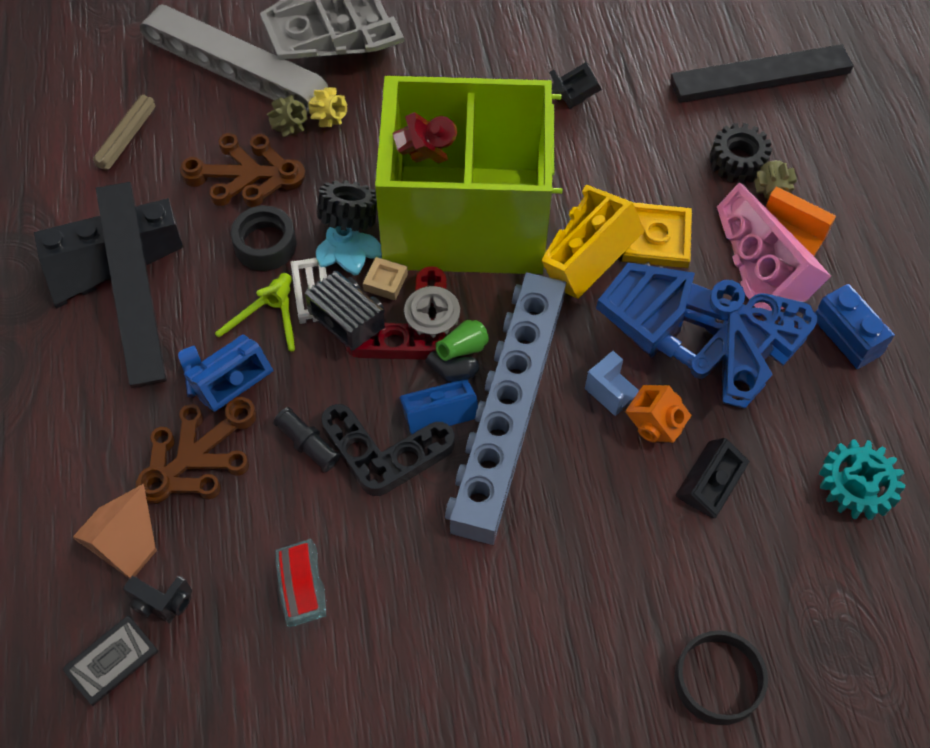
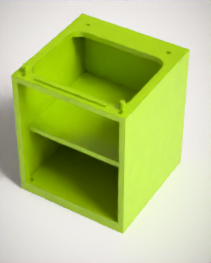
M385 76L375 183L382 259L407 266V270L420 271L425 267L433 266L448 272L526 274L527 272L543 274L544 265L541 260L546 251L552 193L562 194V188H552V175H554V104H552V99L561 100V94H552V80ZM415 112L429 122L439 116L447 117L454 122L457 127L456 139L452 145L441 149L447 154V161L438 164L428 158L416 163L411 159L409 153L402 155L398 152L393 132L408 126L405 116Z

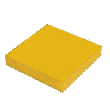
M633 203L645 232L622 254V262L640 264L649 262L650 265L689 268L692 208Z

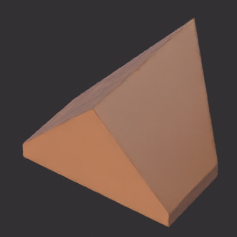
M144 484L99 507L73 536L76 541L129 579L132 575L135 577L157 551Z

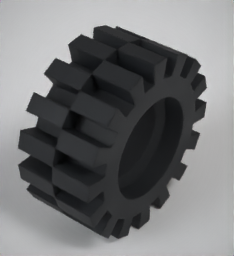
M733 123L731 129L725 126L722 128V132L718 131L713 142L709 160L710 163H713L711 167L713 171L719 170L718 176L720 178L727 175V181L731 183L733 178L738 179V183L741 184L744 183L745 178L748 183L754 182L755 177L757 178L756 172L760 171V168L769 161L772 148H770L771 141L770 139L765 140L767 134L764 131L758 134L759 128L756 126L750 130L747 129L749 124L743 123L742 128H739L738 123ZM730 150H743L750 154L751 157H739L731 153Z
M343 180V183L332 181V184L327 182L324 183V186L321 185L318 196L317 218L322 219V223H330L332 228L340 226L341 230L347 231V228H351L352 231H358L359 227L362 230H366L368 226L372 227L374 225L377 214L376 191L374 189L369 190L367 185L361 187L358 182L349 184V181Z

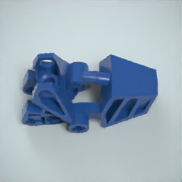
M628 262L598 299L596 309L605 315L651 358L659 351L670 358L675 357L688 366L691 374L697 379H703L708 376L722 360L724 404L745 409L766 386L765 383L773 375L765 359L770 356L781 366H784L803 345L817 323V315L811 306L804 302L760 293L749 299L747 305H743L745 292L743 287L733 280L720 281L712 290L693 283L694 272ZM724 294L732 296L731 300L723 298ZM764 302L771 307L772 311L763 308H752V306L756 303ZM781 307L786 308L784 312H780ZM796 313H803V319L796 316ZM753 315L761 316L765 321H760ZM716 319L724 320L723 324L715 322ZM683 321L706 328L710 334L714 335L697 355L682 346V342L675 338L681 332ZM742 381L746 383L749 391L738 390L734 382ZM732 396H733V397H737V398H741V399H744V400H736V399L732 398Z

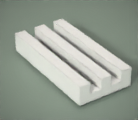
M317 258L291 261L300 324L307 323L306 319L313 318V322L318 321L313 315L309 314L308 309H304L299 269L305 268L308 289H311L315 285L312 267L319 266ZM319 266L322 282L323 278H327L326 267Z

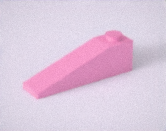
M738 183L717 206L726 238L731 241L735 254L732 256L734 264L739 267L743 280L740 284L748 299H751L754 295L765 293L805 302L831 277L817 259L741 183ZM764 302L754 304L756 308L772 311L771 307Z

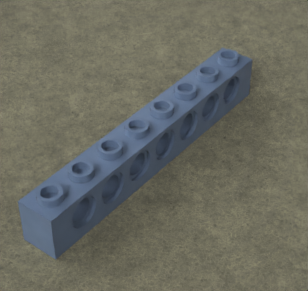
M526 272L523 284H516L512 304L516 305L514 313L508 312L506 315L503 332L507 333L505 342L498 341L494 361L498 362L496 371H489L485 384V391L489 392L487 401L480 400L477 408L475 421L480 422L477 433L470 432L465 453L470 454L467 465L460 464L455 485L460 486L457 498L450 497L446 508L445 519L450 520V534L490 545L495 543L564 301L565 281ZM529 312H535L538 315H531ZM526 340V341H529V342H531V343H529V344H523V343H520L519 341ZM518 369L521 370L522 373L514 374L510 372V370ZM510 399L515 403L503 404L500 400ZM498 429L504 431L506 434L502 436L492 435L490 432L492 430ZM484 461H491L497 466L487 469L480 464ZM480 493L485 495L487 499L483 502H475L469 497Z

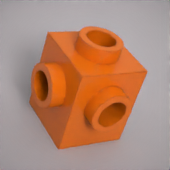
M643 385L625 411L638 428V433L650 442L674 443L692 416L682 403L681 397L672 390L670 385Z

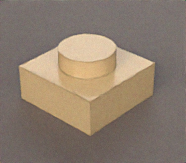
M375 257L363 282L364 291L396 300L408 275L407 266Z

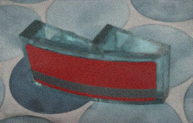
M312 538L276 549L279 591L288 627L325 617V590L319 578L317 547Z

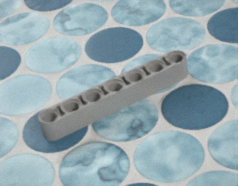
M159 5L140 24L141 33L152 44L272 100L280 97L284 99L292 95L294 100L303 103L307 114H310L308 102L315 96L314 91L328 88L325 80L319 75L285 59H278V56L166 5Z

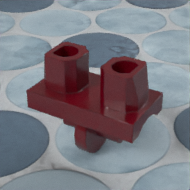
M415 112L405 116L408 126L393 132L398 152L402 155L409 153L411 159L416 163L428 158L438 164L447 161V154L441 149L449 147L456 139L457 127L454 122L444 116L435 117L429 122Z

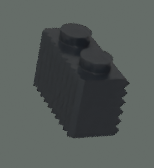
M334 271L332 275L329 274L327 278H323L322 282H318L316 286L313 285L311 289H307L305 292L309 314L313 315L319 323H322L328 331H331L351 351L385 328V310L382 303L374 296L371 298L366 296L357 281L352 277L346 279L338 271Z

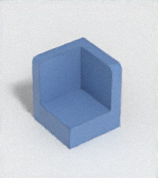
M612 351L588 371L585 390L616 416L632 402L639 390L620 374L623 359Z

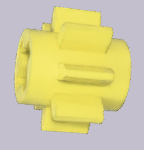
M336 88L315 90V96L308 102L310 118L320 119V127L341 125V119L347 113L345 96L336 95Z

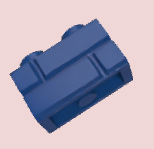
M846 284L822 298L815 312L817 324L856 369L883 355L888 344L891 343L895 336L850 284Z
M242 334L203 360L200 366L196 365L185 372L184 376L199 400L215 412L272 373L273 368L258 343Z

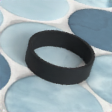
M717 630L702 633L687 644L676 663L674 681L680 700L694 716L710 724L731 725L749 717L760 705L767 691L768 673L762 656L748 640L732 632ZM707 642L726 643L744 653L751 661L758 679V692L753 705L747 710L733 715L717 714L699 705L688 692L683 679V663L687 653L694 647Z

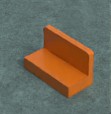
M777 186L771 193L766 205V209L813 256H815L826 239L836 218V215Z

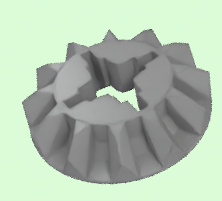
M430 286L421 288L409 296L405 303L404 314L408 327H413L419 335L426 333L434 338L438 333L444 332L448 334L450 328L457 325L460 305L457 298L450 291L441 287ZM430 303H434V308H436L437 312L434 320H431L428 315Z

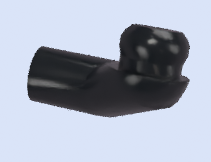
M434 350L425 360V363L447 382L471 379L479 371V363L473 357H461L444 361L439 357L437 351Z

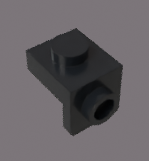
M587 61L562 77H559L555 69L549 72L554 82L552 83L553 94H561V100L564 99L570 109L602 90Z
M133 575L123 587V590L131 599L128 605L133 610L146 618H149L152 613L169 624L176 615L179 616L186 610L191 601L192 589L187 580L181 576H177L165 594Z

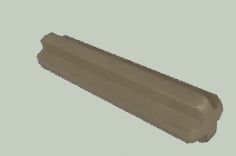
M144 94L139 96L95 154L93 160L98 168H102L105 171L109 170L154 110L155 104L151 97H147Z

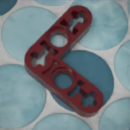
M430 266L418 272L415 291L428 287V280H435V287L447 290L446 275L443 270ZM385 323L384 329L355 350L351 351L346 345L345 350L349 355L356 358L426 360L427 356L436 350V343L445 338V333L436 334L433 338L432 346H425L426 338H433L430 334L422 333L419 335L413 327H408V323ZM391 335H399L404 339V342L398 347H389L386 345L385 340ZM375 336H378L379 346L374 345ZM410 336H414V347L410 346Z

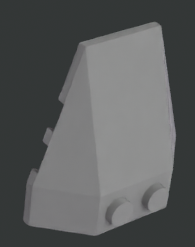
M280 0L260 13L278 59L374 52L405 42L394 16L388 18L380 0Z

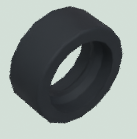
M262 205L249 208L235 219L230 231L236 257L243 265L252 270L268 271L277 269L286 264L295 253L297 241L292 219L286 212L276 207ZM260 228H276L283 232L284 237L271 248L253 249L245 245L244 242L251 232Z

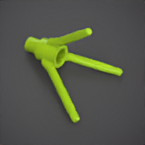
M281 273L278 279H274L269 286L257 290L256 294L260 298L226 323L215 335L220 338L262 305L268 304L271 307H279L281 309L288 350L290 352L294 351L295 345L288 298L292 277L287 273Z

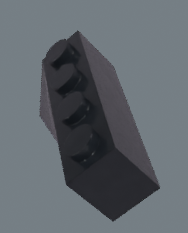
M169 198L136 206L146 265L184 248ZM100 216L34 232L39 261L56 309L68 304L67 299L81 292L84 296L95 291L96 285L111 278Z

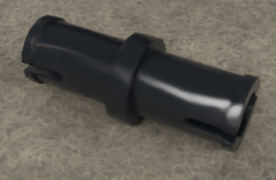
M284 408L275 417L273 424L294 442V448L298 452H305L323 472H328L338 463L341 455L319 436L320 431L314 426L309 427L291 408Z

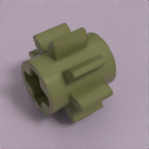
M292 95L284 99L280 97L271 102L274 110L268 112L267 115L269 116L272 129L282 132L283 137L304 131L301 123L308 120L303 103L294 100Z
M779 160L765 163L760 168V171L756 172L757 179L754 180L757 194L764 193L765 198L768 200L776 186L791 193L794 190L793 183L797 182L794 168L788 169L787 164Z

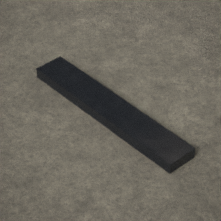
M843 44L675 72L671 73L670 82L678 102L682 103L849 74L852 72L854 65Z
M131 182L95 187L129 385L131 388L166 382L167 377Z

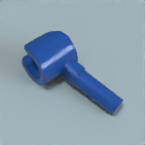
M195 346L183 349L178 353L184 373L196 365H201V359ZM185 378L187 397L196 396L194 390Z

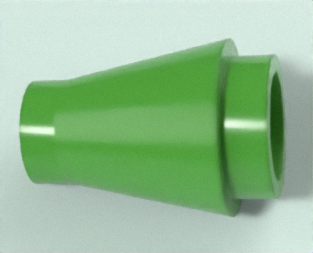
M465 320L444 339L436 343L437 354L442 360L448 361L455 357L481 352L488 342L487 330L477 320Z

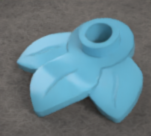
M340 226L336 228L329 227L326 232V240L316 250V258L320 267H327L337 262L343 269L354 276L360 273L366 257L375 259V257L382 258L381 244L375 237L360 233L359 231H352L351 228H347V231L341 230Z

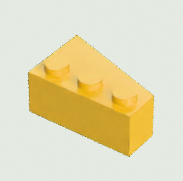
M585 185L582 190L584 197L579 206L572 207L569 212L571 219L564 230L559 229L541 260L549 277L565 281V293L577 299L645 232L633 202L589 185Z

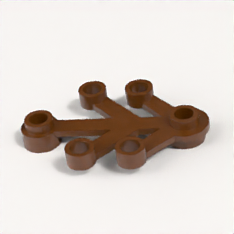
M226 133L220 136L218 140L220 150L223 154L230 155L239 165L204 164L203 161L196 157H189L183 161L180 167L183 182L191 187L201 186L207 181L208 177L236 178L227 185L219 183L211 187V200L217 206L228 204L233 196L242 191L244 203L249 207H257L263 202L264 198L280 187L286 190L296 189L305 178L303 164L294 159L284 160L271 148L269 138L264 134H257L251 138V149L255 155L263 156L271 166H260L239 146L236 135ZM258 179H268L260 186L252 184ZM224 193L223 196H216L217 194ZM252 194H257L255 197H249Z
M237 397L231 400L225 408L227 418L197 442H195L196 430L203 422V415L197 405H185L179 413L182 424L177 458L167 466V451L174 446L175 438L167 427L154 429L150 435V440L153 444L150 467L144 469L136 481V487L144 484L147 502H162L171 493H199L202 498L207 500L219 495L221 487L216 476L204 474L200 478L178 477L187 469H228L229 473L235 476L246 473L249 469V461L244 452L235 450L229 454L206 453L236 429H247L253 425L256 420V410L252 401L245 397ZM191 413L197 414L192 420L186 419L187 415ZM242 413L248 414L244 419H236ZM169 436L165 442H157L159 437ZM234 460H243V463L240 466H231ZM156 482L162 483L159 488L150 490L152 484ZM206 483L215 484L209 491L202 490Z

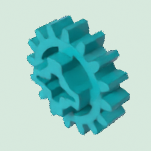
M853 439L847 447L840 443L833 452L828 453L823 461L825 464L819 471V475L825 477L820 484V488L830 489L831 493L826 500L828 502L837 500L840 503L838 512L842 513L848 508L852 510L851 515L853 519H857L861 512H864L866 518L872 520L877 513L885 516L900 501L901 497L899 495L905 489V484L899 480L904 475V471L893 468V465L898 460L896 457L887 459L883 456L886 450L885 447L882 446L875 451L872 449L871 441L867 440L863 447H859L856 439ZM844 462H847V466L844 468V470L842 472H839V466ZM885 487L884 494L877 497L880 488Z

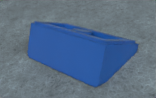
M468 380L451 382L399 397L411 434L433 422H443L451 426L473 420L476 417L478 408L477 396Z

